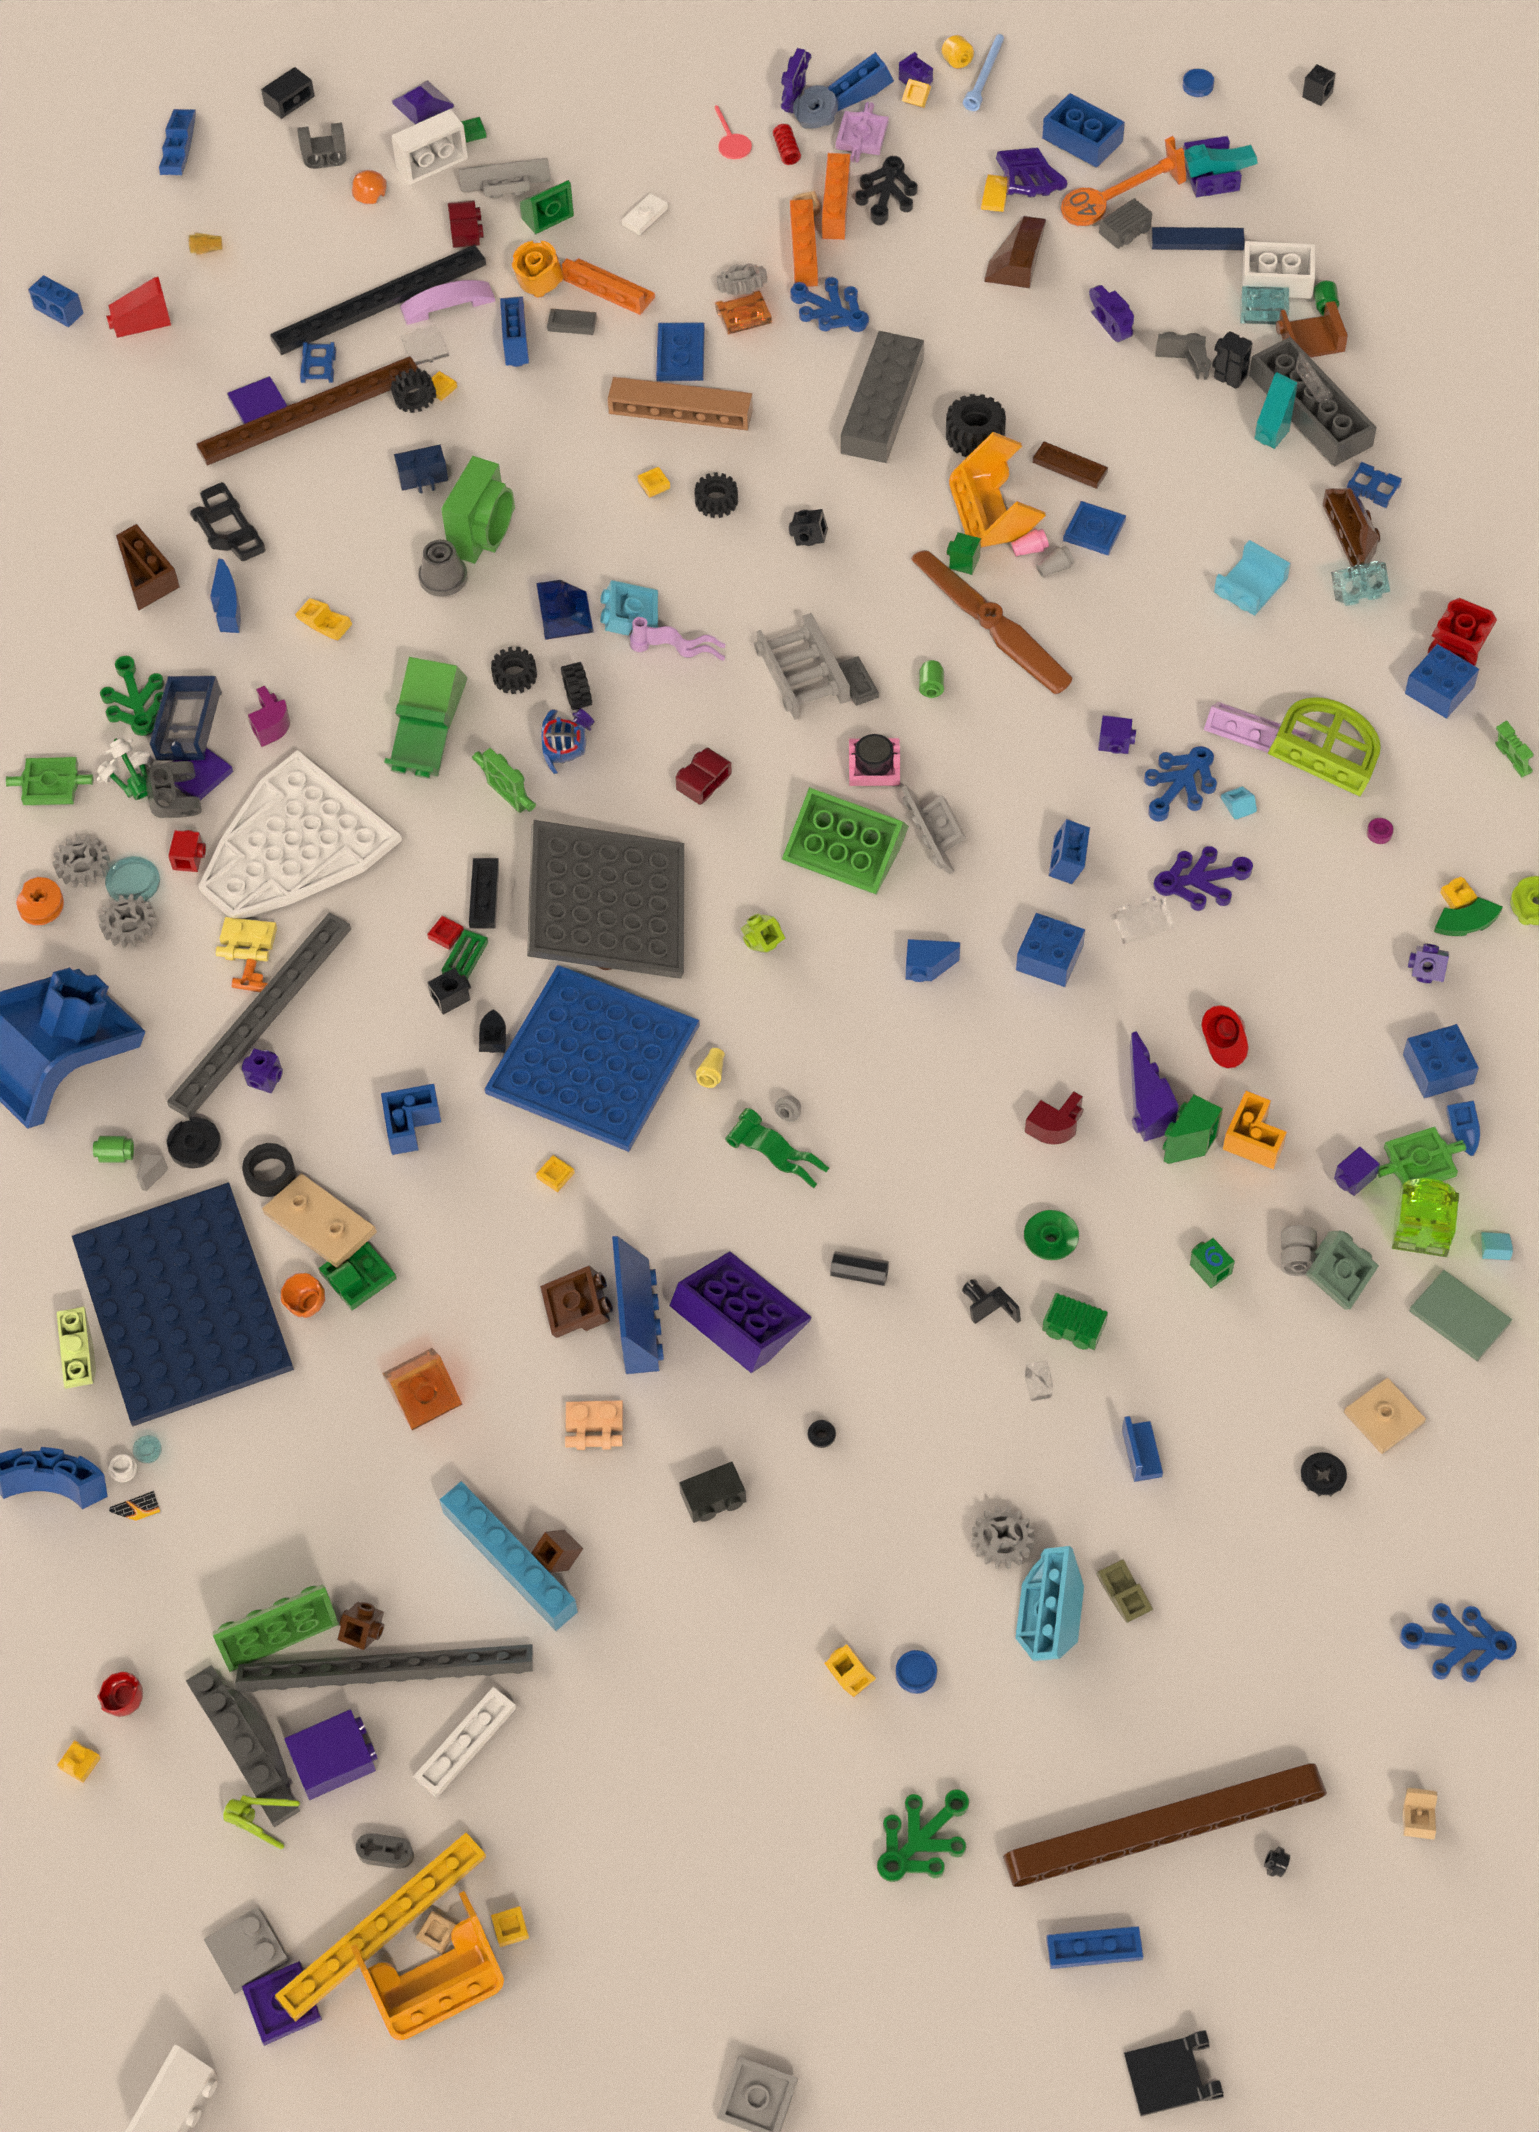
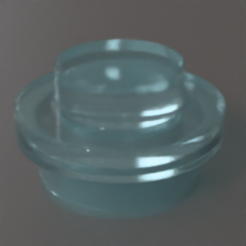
M150 1435L140 1437L133 1445V1454L142 1463L155 1462L162 1451L160 1441Z

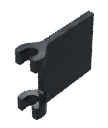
M1206 2030L1193 2033L1184 2038L1124 2053L1141 2117L1201 2101L1224 2098L1220 2080L1202 2085L1193 2051L1210 2048Z

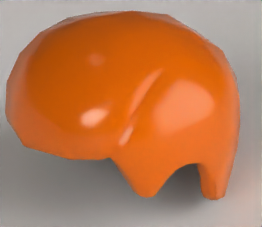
M374 170L361 171L353 179L352 196L361 203L374 204L380 195L385 196L387 182L382 174Z
M297 1273L288 1278L282 1286L280 1299L282 1304L292 1314L299 1318H308L322 1308L326 1301L325 1289L311 1274Z

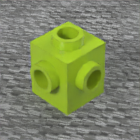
M760 913L749 917L746 921L747 924L740 928L744 935V943L749 949L754 951L769 952L786 939L779 922L774 916L762 915Z

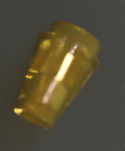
M197 232L188 236L190 253L200 255L222 250L221 236Z

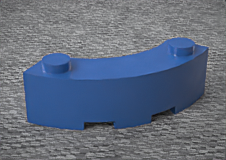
M41 1447L40 1451L23 1452L22 1448L0 1453V1495L3 1499L24 1492H52L71 1499L83 1510L108 1497L104 1473L82 1456L76 1458L64 1454L62 1449Z

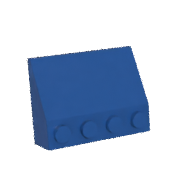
M612 1236L626 1374L659 1371V1361L664 1360L663 1345L657 1344L656 1336L662 1335L660 1318L655 1319L654 1311L659 1310L658 1294H652V1286L657 1285L656 1269H650L649 1259L619 1236Z

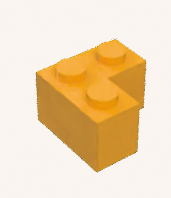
M1245 1091L1225 1134L1223 1150L1274 1169L1283 1150L1287 1132L1265 1123L1271 1100Z

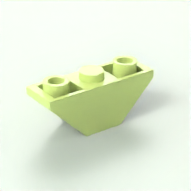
M85 1307L58 1311L57 1322L64 1388L93 1384L96 1364Z

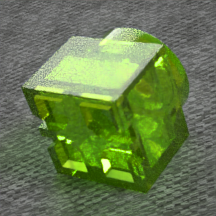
M1430 1178L1412 1179L1402 1184L1395 1211L1392 1249L1447 1257L1456 1232L1459 1193L1451 1185Z

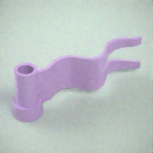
M637 617L632 622L630 647L636 652L646 651L649 648V644L659 645L666 643L675 646L683 657H693L702 652H709L718 659L725 660L724 655H721L709 645H702L691 649L702 642H711L720 648H725V643L720 642L711 635H702L694 640H685L673 627H647V620L643 617Z

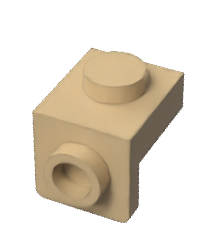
M1407 1788L1403 1804V1836L1435 1839L1436 1791Z

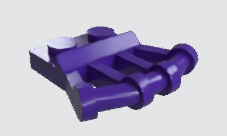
M1038 147L997 151L996 160L1004 171V177H1007V195L1015 193L1032 198L1038 194L1049 196L1051 192L1067 188L1066 178L1048 164ZM1031 174L1033 175L1038 185H1035V183L1031 179ZM1015 176L1019 177L1023 185L1015 184Z

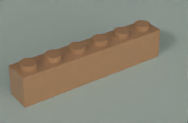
M613 377L608 394L609 414L748 431L753 411L752 393Z

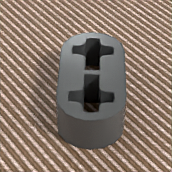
M368 1833L362 1835L356 1843V1852L359 1859L368 1865L403 1869L409 1866L414 1858V1851L410 1842L401 1837ZM373 1842L375 1848L382 1851L373 1850L370 1855H366L363 1847H368L369 1843ZM399 1847H403L407 1855H401L400 1860H396L395 1855L388 1852H396L399 1850Z

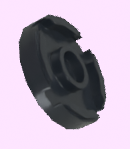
M198 1117L189 1118V1121L177 1123L169 1132L167 1138L168 1152L173 1161L182 1167L191 1169L204 1167L211 1163L218 1156L222 1146L220 1133L214 1123Z

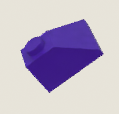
M428 80L392 100V104L415 125L454 108V104Z

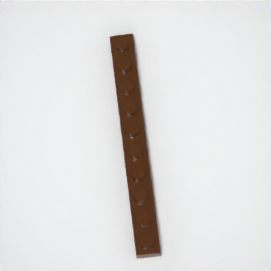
M411 356L196 443L197 450L208 466L391 390L392 381H396L395 377L397 375L401 377V372L409 373V369H413L416 372L418 367Z

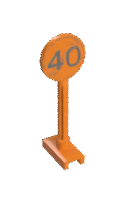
M1171 136L1165 139L1166 158L1160 160L1158 164L1103 192L1093 188L1073 190L1062 201L1061 212L1064 219L1076 226L1094 224L1105 214L1106 201L1161 173L1169 172L1178 185L1186 182L1183 148L1181 147L1176 150L1175 138Z

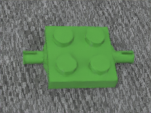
M491 748L482 754L480 751L474 753L472 760L485 772L487 783L515 810L521 813L527 809L530 812L536 807V803L527 796L525 791L524 776L518 769L510 767L502 754L499 753L497 755Z
M77 757L26 758L25 769L22 775L6 776V786L22 787L21 800L23 805L74 804L75 791L78 785H93L94 777L93 774L78 775Z
M1436 1127L1387 1141L1384 1144V1149L1390 1159V1163L1379 1166L1378 1177L1381 1178L1394 1173L1399 1178L1406 1193L1457 1176L1458 1170L1452 1161V1154L1466 1151V1145L1463 1140L1447 1144L1440 1137Z

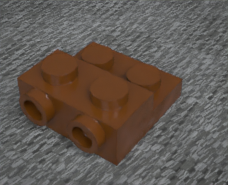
M590 1265L540 1286L551 1334L554 1337H561L579 1328L588 1331L610 1321L609 1313L613 1312V1307L607 1296L604 1297L603 1289L607 1287L605 1277Z

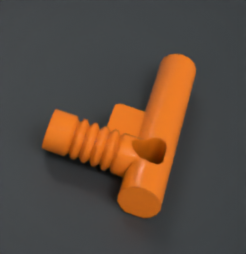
M246 960L242 979L233 978L232 988L261 992L268 983L263 982V975L254 973L257 964L256 960ZM245 981H249V985L247 986L242 984Z

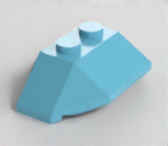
M1071 1546L1044 1549L1040 1555L1041 1558L1032 1567L1022 1583L1016 1639L1033 1661L1060 1659L1078 1642L1084 1584Z

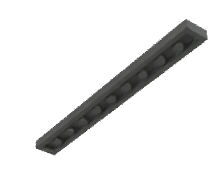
M330 912L168 1099L167 1104L171 1109L188 1119L195 1114L350 932L351 926L348 922Z
M533 1644L238 1664L235 1683L237 1692H256L259 1690H285L300 1687L315 1688L329 1685L344 1686L358 1683L374 1684L377 1682H403L417 1679L433 1680L446 1677L462 1678L475 1675L521 1674L533 1672Z

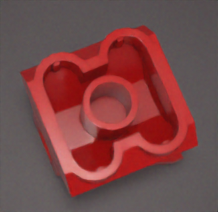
M1462 598L1450 601L1431 635L1435 639L1428 648V654L1438 644L1476 666L1478 653L1497 621L1493 611Z

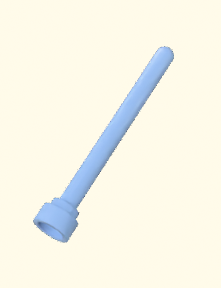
M1002 34L996 35L973 90L965 95L963 105L969 111H977L981 106V92L1004 41Z

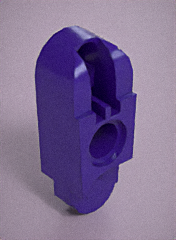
M1102 285L1091 288L1089 296L1095 307V310L1091 311V313L1111 338L1119 343L1132 337L1134 314L1130 309V305L1116 290L1109 293Z

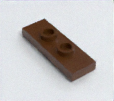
M1045 441L1033 456L1034 464L1096 489L1108 473L1107 466Z

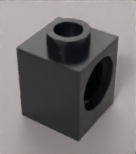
M1316 64L1305 77L1302 97L1322 106L1333 94L1336 73Z
M455 968L427 982L430 997L443 1015L470 1001L469 989H471V985L465 975L460 976Z

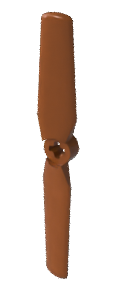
M923 550L911 557V560L957 606L979 620V624L982 627L990 629V635L1000 650L1052 693H1061L1071 684L1072 676L1021 625L1003 616V609L999 604L988 603L980 593L930 551Z

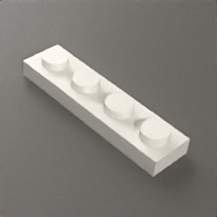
M492 1687L413 1776L414 1780L434 1797L438 1798L516 1710V1705L496 1688Z

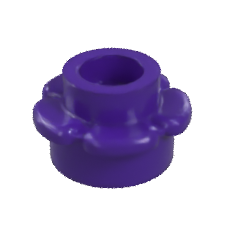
M581 708L576 713L573 712L574 719L572 721L591 731L590 727L595 723L593 718Z

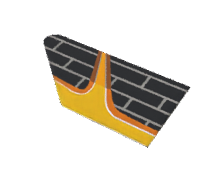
M154 1491L114 1505L109 1508V1511L113 1514L138 1521L159 1513L160 1509Z

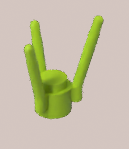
M242 1795L240 1800L233 1798L227 1803L223 1813L225 1822L236 1825V1827L252 1833L279 1849H284L283 1843L264 1833L261 1827L252 1823L255 1817V1809L251 1805L299 1806L300 1801L252 1798Z

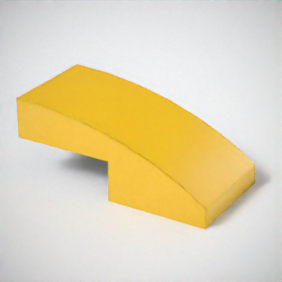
M988 174L981 209L1004 212L1007 198V177Z
M311 598L295 614L297 619L310 628L337 641L352 626L349 617L332 612L328 604Z

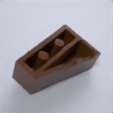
M137 524L116 535L138 611L180 588L175 568Z

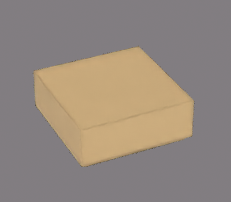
M431 1911L416 1936V1940L436 1952L444 1954L452 1941L451 1932L456 1924Z

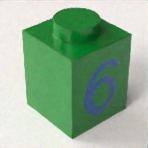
M1214 1238L1206 1243L1202 1241L1192 1249L1190 1266L1210 1288H1213L1233 1273L1234 1259Z

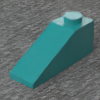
M1276 372L1256 424L1255 440L1275 449L1288 434L1298 382Z

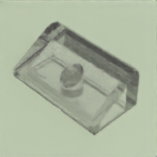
M1300 352L1297 358L1296 371L1318 402L1332 398L1333 394L1306 356Z

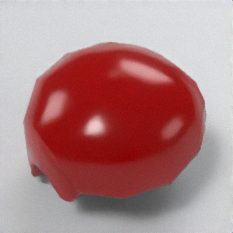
M128 1672L111 1674L102 1683L100 1692L97 1695L102 1707L101 1710L116 1717L128 1716L136 1711L143 1700V1687L139 1679L134 1674Z

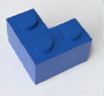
M429 1084L381 1093L392 1155L418 1151L415 1127L441 1123L435 1085Z

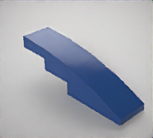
M173 109L165 129L166 140L162 147L163 158L159 165L160 175L183 174L191 147L196 109Z

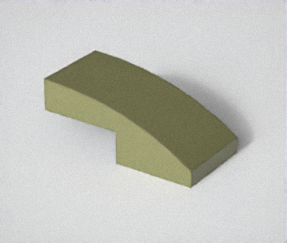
M1124 1559L1096 1573L1106 1593L1126 1623L1153 1610L1140 1583L1136 1584Z

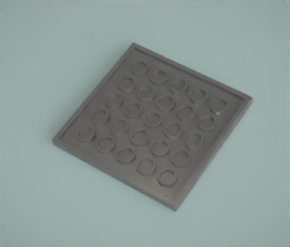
M533 820L531 825L527 957L681 979L684 974V843Z

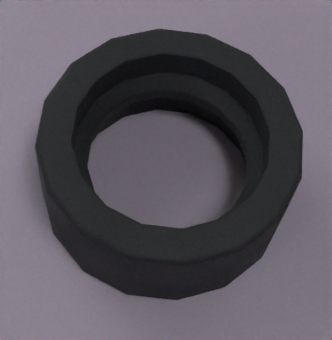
M265 1143L257 1145L244 1157L242 1171L246 1184L253 1193L259 1196L274 1197L295 1179L296 1170L292 1155L285 1147L279 1144ZM278 1159L284 1163V1172L275 1180L260 1181L254 1177V1168L263 1160Z

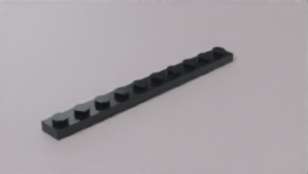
M474 244L271 333V341L279 353L284 355L302 347L304 342L309 344L409 300L427 289L445 284L486 266V259Z

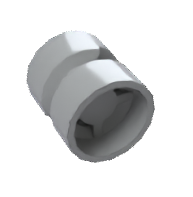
M1294 1225L1281 1231V1249L1283 1250L1281 1252V1270L1284 1273L1292 1276H1306V1273L1317 1258L1314 1252L1317 1249V1232L1315 1229L1304 1225Z

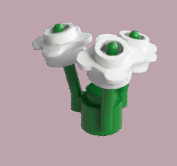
M115 738L114 742L109 744L112 749L105 752L106 755L111 753L114 759L111 762L105 761L98 767L99 776L96 781L98 783L104 781L106 784L114 781L124 790L128 798L133 796L135 800L143 799L148 796L146 788L147 771L152 768V763L155 761L154 757H150V752L138 751L128 758L127 753L132 751L129 743L133 742V739L125 742L124 738ZM122 757L132 775L127 780L128 785L119 778L121 769L117 766V758Z

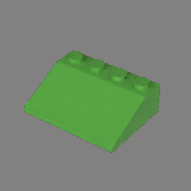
M809 787L782 860L877 895L900 851L909 826L898 819Z
M321 1584L319 1586H309L303 1589L301 1594L294 1597L279 1599L273 1606L264 1610H254L241 1620L226 1622L218 1630L213 1631V1637L229 1672L238 1669V1664L253 1663L339 1625L326 1588Z

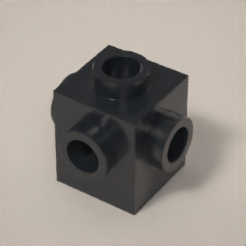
M804 509L794 513L792 522L789 523V533L791 537H794L796 546H812L825 542L828 526L823 509Z

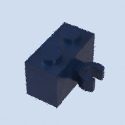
M441 444L394 454L402 491L417 488L421 494L423 493L422 487L430 485L432 491H435L436 483L448 481L446 462Z

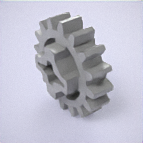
M751 263L733 265L728 269V272H721L722 275L717 276L718 289L721 290V293L727 292V294L732 295L751 294L756 290V287H763V284L767 283L766 269L763 266L757 267V264L753 265Z
M77 835L76 841L73 842L69 838L66 839L67 845H59L60 852L53 854L55 858L53 866L58 878H62L64 884L72 881L73 887H77L79 883L87 887L88 881L96 884V877L104 878L103 870H109L110 868L108 861L111 860L105 844H100L98 838L91 841L90 835H87L84 840H81L80 836Z
M130 894L128 899H124L120 895L118 902L110 900V908L106 906L102 908L104 914L99 915L101 922L99 926L105 939H111L114 946L121 942L123 948H126L128 943H132L136 947V941L146 942L145 935L152 936V928L157 927L155 911L152 909L149 901L144 902L142 896L135 900L133 894ZM112 922H114V929L111 927Z
M995 1506V1513L991 1514L988 1510H985L984 1519L977 1517V1527H972V1536H974L972 1538V1547H978L976 1549L977 1557L985 1556L984 1564L987 1565L994 1561L995 1569H998L1001 1563H1005L1006 1568L1010 1569L1011 1562L1013 1561L1017 1565L1022 1564L1021 1556L1029 1558V1548L1034 1546V1539H1032L1034 1537V1528H1028L1030 1524L1029 1518L1021 1520L1022 1512L1020 1510L1012 1514L1010 1506H1007L1005 1512H1001L999 1506ZM1017 1529L1020 1531L1022 1535V1541L1020 1540V1536L1016 1535ZM984 1534L986 1535V1539L990 1541L989 1546H987L984 1541Z

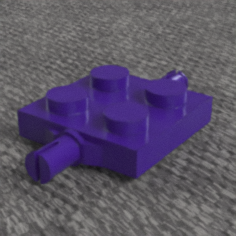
M796 49L794 56L789 58L787 72L784 71L782 74L781 85H784L780 106L787 113H794V102L798 96L799 98L801 97L806 85V70L812 56L809 52H806V49Z

